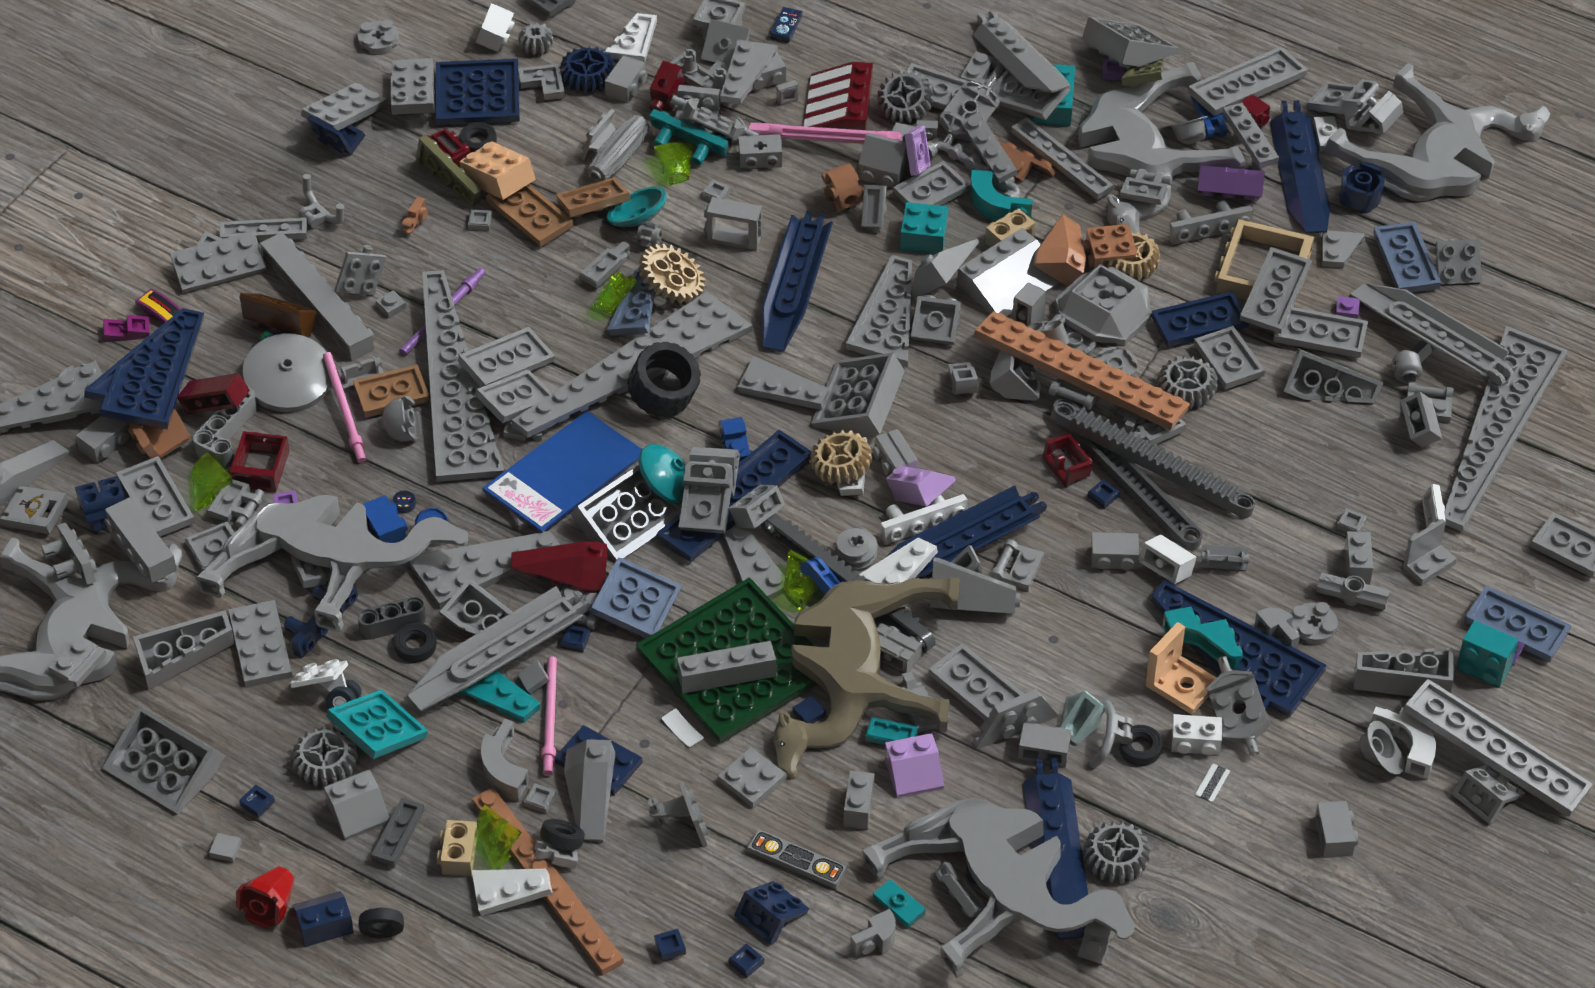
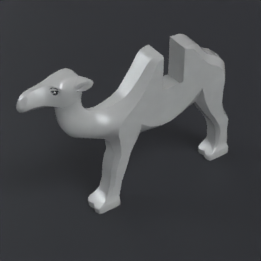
M1194 62L1186 63L1183 67L1163 72L1162 80L1145 82L1138 87L1111 90L1099 95L1092 105L1090 115L1079 126L1078 143L1080 148L1116 139L1114 142L1093 146L1088 149L1087 162L1092 168L1097 170L1109 171L1130 177L1131 169H1145L1150 173L1157 174V172H1162L1166 176L1173 177L1182 172H1199L1200 165L1245 169L1246 166L1245 159L1238 146L1220 150H1177L1166 148L1158 128L1141 113L1162 93L1181 86L1189 87L1201 81V75ZM1167 184L1168 191L1162 205L1140 201H1119L1115 195L1109 194L1108 223L1111 226L1127 224L1130 226L1132 233L1140 232V220L1154 216L1168 206L1171 196V185Z
M1408 63L1396 74L1393 88L1412 99L1429 117L1433 125L1417 141L1412 157L1362 149L1348 141L1346 131L1342 128H1339L1328 138L1325 152L1336 156L1354 167L1359 166L1360 163L1376 166L1381 170V175L1385 178L1384 187L1405 199L1423 202L1439 196H1468L1478 188L1481 177L1479 173L1489 178L1494 166L1493 157L1480 139L1482 132L1489 127H1497L1520 140L1536 141L1540 138L1545 124L1550 118V112L1542 105L1537 106L1530 113H1524L1519 116L1493 106H1479L1468 110L1459 109L1444 102L1435 92L1424 87L1414 77L1413 65Z
M320 495L290 504L273 503L255 512L230 536L222 547V553L196 577L201 593L221 598L225 594L223 581L232 572L283 548L304 562L332 568L327 593L314 610L316 624L319 627L340 631L344 625L340 608L349 597L353 584L363 574L373 568L394 567L405 564L417 557L427 547H437L446 544L464 546L468 543V533L446 520L431 517L417 523L404 540L397 543H385L375 538L368 531L366 508L361 503L357 502L336 527L331 526L340 516L338 498L335 496Z
M11 538L1 554L2 568L31 580L51 596L54 604L40 624L37 634L36 651L0 656V691L33 700H56L65 696L76 687L73 683H68L49 673L48 667L77 635L85 639L92 637L128 648L130 644L128 629L109 607L113 590L122 584H134L157 592L172 588L178 577L179 565L183 556L182 550L176 544L167 545L174 555L177 571L153 583L146 576H142L138 567L132 561H111L98 567L97 572L94 573L96 582L87 585L83 577L65 576L57 579L53 567L25 555L21 551L19 539ZM106 649L107 656L80 685L102 680L111 675L117 667L115 652Z
M978 798L959 800L911 821L905 826L903 832L879 842L875 846H869L862 850L864 864L877 880L884 877L885 870L890 862L903 856L915 853L965 852L968 869L972 878L990 899L984 910L964 932L953 938L950 942L940 946L941 958L955 977L963 975L964 961L976 948L990 941L1005 926L1021 919L1054 932L1075 930L1095 921L1108 927L1122 940L1129 939L1135 929L1125 903L1116 891L1109 889L1098 890L1069 905L1059 904L1052 899L1047 890L1046 882L1061 857V843L1059 838L1055 836L1019 856L1016 850L1044 835L1043 820L1037 813L1027 809L1002 808Z

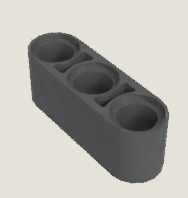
M409 597L367 608L358 614L360 635L368 640L395 634L401 627L410 623L424 624L426 621L424 601L419 597Z

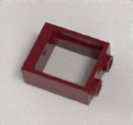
M243 431L230 469V478L249 484L250 489L277 492L290 452L287 436ZM249 452L278 454L273 470L245 467Z

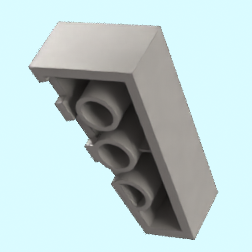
M226 610L133 637L148 690L234 644L232 628Z
M1453 647L1445 648L1444 651L1435 652L1434 648L1424 649V652L1411 653L1410 650H1401L1398 654H1390L1389 651L1358 652L1354 669L1353 689L1413 696L1424 682L1429 679L1451 693L1453 684Z

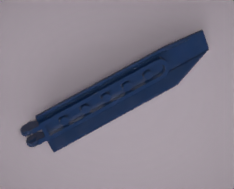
M1294 100V112L1289 113L1287 102L1281 101V114L1273 118L1270 124L1276 154L1279 157L1278 164L1288 211L1305 233H1326L1328 230L1330 204L1312 120L1301 112L1299 100Z
M806 211L804 219L801 221L794 215H791L762 305L763 348L784 352L805 315L833 225L832 221L823 225L824 213H819L817 222L811 221V211Z
M1014 485L899 543L886 557L916 538L937 546L938 553L916 577L922 578L933 572L934 558L951 562L969 545L975 551L1040 518L1039 515L1046 511L1047 504L1044 501L1036 503L1039 495L1034 491L1023 497L1019 496Z
M1050 758L1051 774H1043L1042 760L1035 759L1036 775L1023 782L1026 809L1037 813L1043 820L1044 835L1031 842V846L1033 849L1055 836L1059 838L1061 857L1052 870L1046 886L1054 901L1059 904L1069 905L1088 895L1072 781L1058 773L1056 758ZM1086 925L1075 930L1055 932L1059 940L1083 938Z

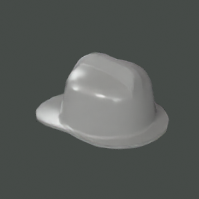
M1208 116L1182 124L1159 127L1171 126L1180 142L1192 144L1205 139L1204 119L1208 118Z
M1373 721L1369 724L1367 733L1360 737L1361 752L1368 761L1381 765L1382 768L1391 774L1399 775L1405 768L1402 753L1396 745L1389 728L1380 721Z

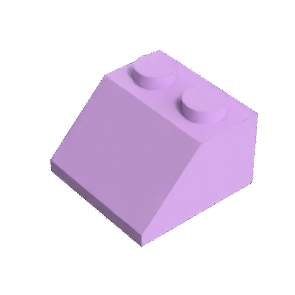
M906 466L895 468L893 473L886 478L895 501L926 507L956 481L953 476Z
M932 733L885 742V763L897 798L944 789L939 752Z

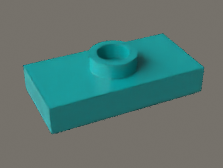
M871 717L865 741L885 745V742L917 736L918 727Z
M891 879L873 893V899L886 910L890 909L894 917L907 928L926 914V909Z

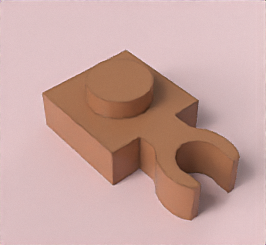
M417 197L409 208L408 217L402 222V225L405 226L403 232L412 234L414 228H418L420 223L426 219L428 209L426 208L424 198Z

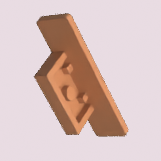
M999 141L1017 169L1018 175L1014 176L1015 179L1023 182L1032 166L1054 176L1055 172L1051 167L1052 164L1044 159L1039 161L1034 158L1032 153L1026 150L1021 152L1017 150L1014 144L1008 141L1005 144Z

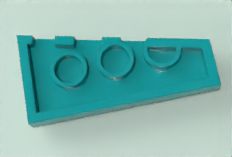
M497 670L457 693L463 697H472L481 705L495 707L497 712L523 723L541 709L540 702Z

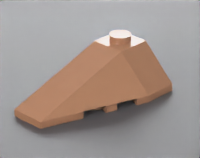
M1062 215L1051 229V232L1045 237L1043 243L1037 248L1034 266L1068 287L1084 273L1086 256L1080 225Z

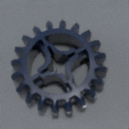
M590 45L588 48L581 46L579 50L573 48L572 52H567V55L562 58L560 65L562 81L565 86L570 87V90L576 89L577 93L580 91H584L585 94L588 91L593 93L595 90L602 91L603 87H605V80L615 67V62L610 53L605 52V49L599 51L598 47L593 49Z

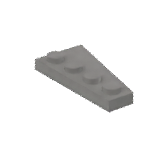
M738 40L722 88L720 102L741 105L751 91L755 80L758 81L763 69L767 68L770 64L772 56L777 54L778 45Z
M753 356L738 385V391L742 394L819 410L823 409L829 396V388Z
M736 526L723 533L725 543L732 560H734L741 581L750 577L770 599L791 590V583L748 528H738Z

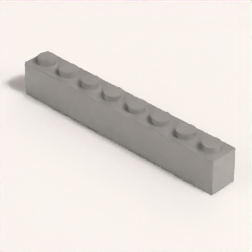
M281 232L260 242L261 253L266 263L304 307L317 311L316 321L351 361L374 350L373 340H375L371 329L363 325L358 315H354L349 304L340 299L339 293L329 286L324 276H320L315 265L307 261L303 251H299L291 238L288 239Z

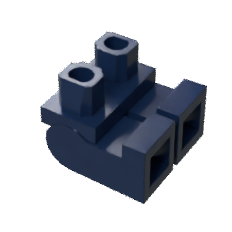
M118 476L98 481L100 492L95 482L75 487L79 507L93 531L105 528L103 519L107 518L106 508L125 500Z

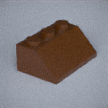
M240 293L243 318L250 320L251 325L263 327V325L270 326V331L276 333L286 331L290 334L305 337L311 336L317 311L260 293Z

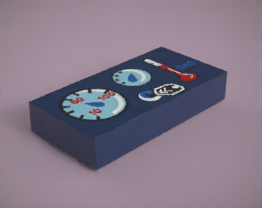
M783 7L770 32V38L790 42L802 18V11Z

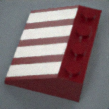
M849 62L812 73L804 127L866 131L873 82V63Z

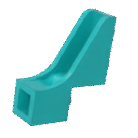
M1192 607L1164 612L1162 627L1165 634L1178 622L1185 626L1183 643L1198 646L1216 661L1218 658H1221L1223 661L1222 657L1226 656L1230 669L1239 670L1240 660L1243 659V652L1241 647L1236 645L1234 630L1229 628L1226 619L1201 624L1199 616L1194 614Z

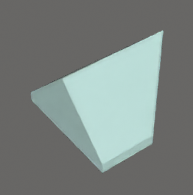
M1087 691L1067 697L1061 728L1071 730V740L1075 744H1079L1101 726L1104 705Z

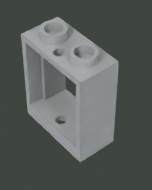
M712 197L710 204L706 205L704 209V218H707L704 226V233H707V242L757 251L762 238V206ZM716 217L748 223V231L716 226Z

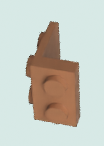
M1129 225L1087 228L1086 240H1083L1084 251L1087 253V267L1091 268V270L1098 265L1103 266V261L1135 258L1137 256Z
M175 409L168 429L128 422L130 425L127 429L134 440L138 439L139 441L136 443L137 448L142 455L147 453L151 459L157 456L161 459L191 439V435Z

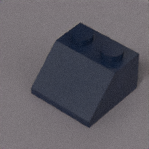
M341 891L292 905L305 947L354 933L351 914L345 896Z

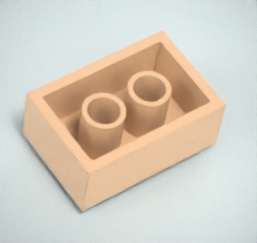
M493 141L484 144L482 148L469 153L464 159L459 161L466 175L476 182L481 190L502 200L536 180L530 158Z

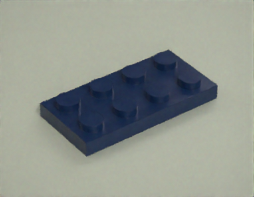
M1233 291L1151 312V318L1167 347L1191 342L1195 338L1234 326L1236 330L1249 327V323L1240 320L1243 309Z

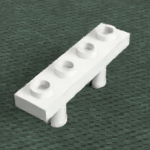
M940 494L930 503V506L907 514H903L897 505H891L886 509V515L890 520L881 522L882 541L885 545L919 534L967 510L968 499L962 494L944 500Z

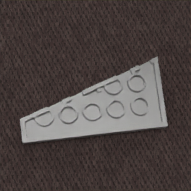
M895 255L891 256L846 342L847 350L868 356L893 352L900 364L908 367L912 260Z
M96 360L1 403L0 433L8 432L10 428L17 426L22 428L31 427V423L36 422L47 424L72 419L85 412H91V414L100 413L103 401L84 398L85 389L102 375Z
M550 531L421 554L407 562V564L441 609L468 578L484 589L518 573L511 571L512 552L560 544Z

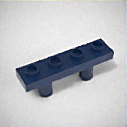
M355 583L349 597L340 608L342 615L358 597ZM317 585L312 592L313 598L321 601L328 589ZM315 615L307 623L301 622L292 616H289L284 622V629L296 634L292 638L291 643L294 655L303 658L307 652H310L314 648L315 643L322 636L326 635L329 630L316 624Z

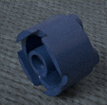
M1360 163L1359 166L1355 167L1350 165L1345 168L1339 191L1340 203L1361 213H1370L1371 209L1377 207L1382 199L1385 178L1381 175V170L1368 163Z

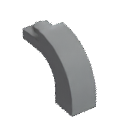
M504 719L501 726L496 727L493 736L485 734L481 744L482 768L485 779L497 793L519 802L529 785L528 770L509 763L503 757L515 736L514 721Z

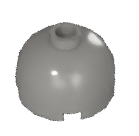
M409 396L396 398L384 408L382 418L380 419L381 428L393 440L401 442L413 441L418 439L416 434H421L420 415L418 411L414 412L412 405L416 404Z

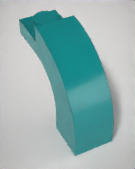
M972 170L970 196L973 205L982 215L993 221H998L1006 214L1019 208L1031 218L1033 199L1004 196L998 193L992 185L993 171Z

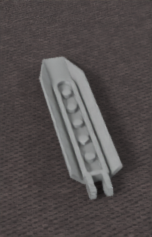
M994 10L988 11L989 21H987L982 13L977 14L979 27L973 34V37L1024 87L1050 93L1071 87L1063 74L1012 25L999 18Z
M1364 283L1350 294L1353 298L1360 299L1361 303L1463 365L1480 375L1489 377L1491 382L1496 383L1498 386L1505 382V378H1511L1514 374L1512 367L1504 362L1509 350L1405 289Z
M555 586L439 656L409 692L408 698L420 711L443 701L581 619L583 614L590 609L591 603L588 600L580 602L583 598L580 591H575L566 597H562Z

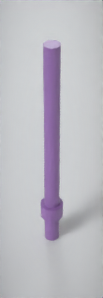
M480 267L471 277L468 276L462 282V286L451 296L454 306L467 292H471L477 286V282L486 274L483 268ZM426 323L400 349L401 354L406 356L426 336Z

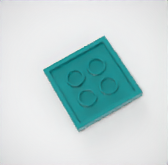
M382 689L330 708L326 715L333 724L372 759L423 740L428 734V730Z

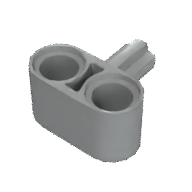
M1060 314L1055 315L1051 321L1036 322L1028 326L1035 331L1044 333L1045 336L1063 342L1065 345L1070 342L1064 328L1065 317H1062Z

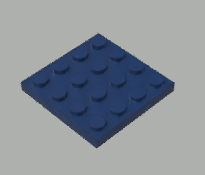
M518 59L436 62V125L520 122Z

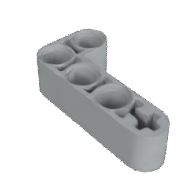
M249 388L250 391L238 407L217 410L194 434V448L199 459L221 469L232 465L234 457L229 440L257 410L253 389Z

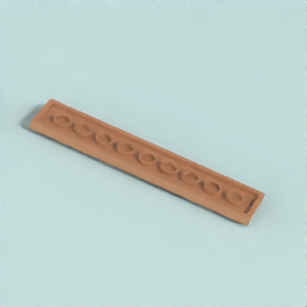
M993 311L975 329L974 338L1170 431L1189 409L1190 403L1182 398L1173 396L1159 387H1154L1140 378L1123 372L1119 368L1105 364L1100 359L1088 356L1081 350L1069 347L1059 340L1051 339L1045 336L1044 333L1035 331L1021 322H1016L1002 313Z

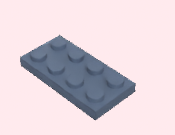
M1416 222L1374 227V237L1395 288L1405 289L1409 292L1440 288V279Z
M1485 586L1464 621L1472 625L1473 621L1476 620L1511 635L1525 643L1523 650L1548 662L1552 660L1571 629L1570 624L1488 586Z

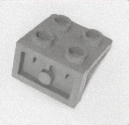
M679 85L678 97L684 100L700 99L697 105L698 108L704 107L712 111L713 115H719L720 89ZM678 106L675 116L676 119H683L687 121L690 125L694 127H702L708 133L714 135L713 131L706 129L705 127H703V125L697 122H694V124H692L690 120H686L684 117L682 107Z
M1443 519L1436 523H1430L1426 529L1419 533H1414L1407 541L1408 545L1404 556L1403 569L1421 586L1456 565L1457 558L1441 545L1446 521Z
M1488 765L1465 771L1452 793L1453 796L1488 824L1495 821L1505 803L1522 798L1525 794L1519 785Z

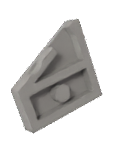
M1340 231L1322 233V267L1344 268L1348 263V259L1356 252L1357 246L1362 244L1364 233Z

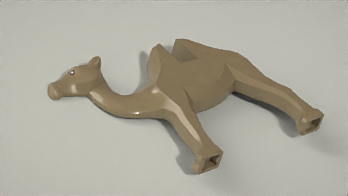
M910 578L894 584L862 580L841 582L833 586L817 604L802 610L796 616L794 636L830 639L829 647L792 645L791 662L797 670L824 689L830 701L831 712L828 719L824 722L811 724L791 718L785 710L780 711L773 742L778 768L787 774L786 778L795 779L798 776L797 766L807 748H830L846 742L853 735L864 713L870 707H885L901 713L920 715L931 719L936 724L939 732H947L949 699L938 700L917 695L886 681L878 675L880 672V639L873 619L903 605L923 599L941 600L949 609L957 610L960 578H949L947 580L943 578Z

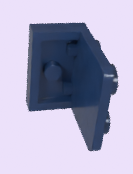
M312 116L307 118L310 123V129L317 134L316 138L325 145L327 143L331 144L340 153L346 152L352 155L365 137L363 131L351 125L337 130Z

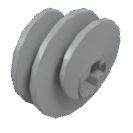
M853 528L843 531L838 536L836 552L839 558L845 561L846 566H852V570H862L875 562L878 544L872 533L864 529Z

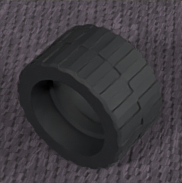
M656 342L648 345L640 352L629 374L627 384L631 399L640 409L657 417H670L679 414L686 409L700 384L701 370L699 369V364L692 353L676 343ZM650 368H663L670 371L678 378L682 389L666 391L658 388L650 381L646 370Z

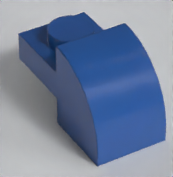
M736 417L720 420L718 425L725 449L738 450L740 454L739 460L746 458L750 454V448L743 418Z

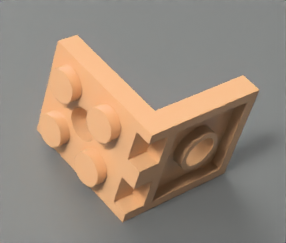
M1177 622L1150 650L1145 686L1193 715L1210 696L1206 688L1217 677L1181 656L1185 626ZM1190 683L1193 687L1184 688L1181 684Z

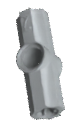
M1323 572L1321 573L1316 591L1341 598L1348 606L1354 607L1364 604L1383 610L1386 609L1390 590L1365 584L1361 577L1349 576L1348 578H1342Z

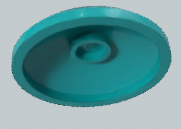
M657 186L635 191L629 194V201H625L619 206H613L609 210L607 218L611 225L617 227L645 225L646 221H651L663 208L667 199V193L664 188Z
M659 444L647 445L640 451L638 457L639 468L643 478L659 497L673 504H682L686 463L677 453L666 446Z

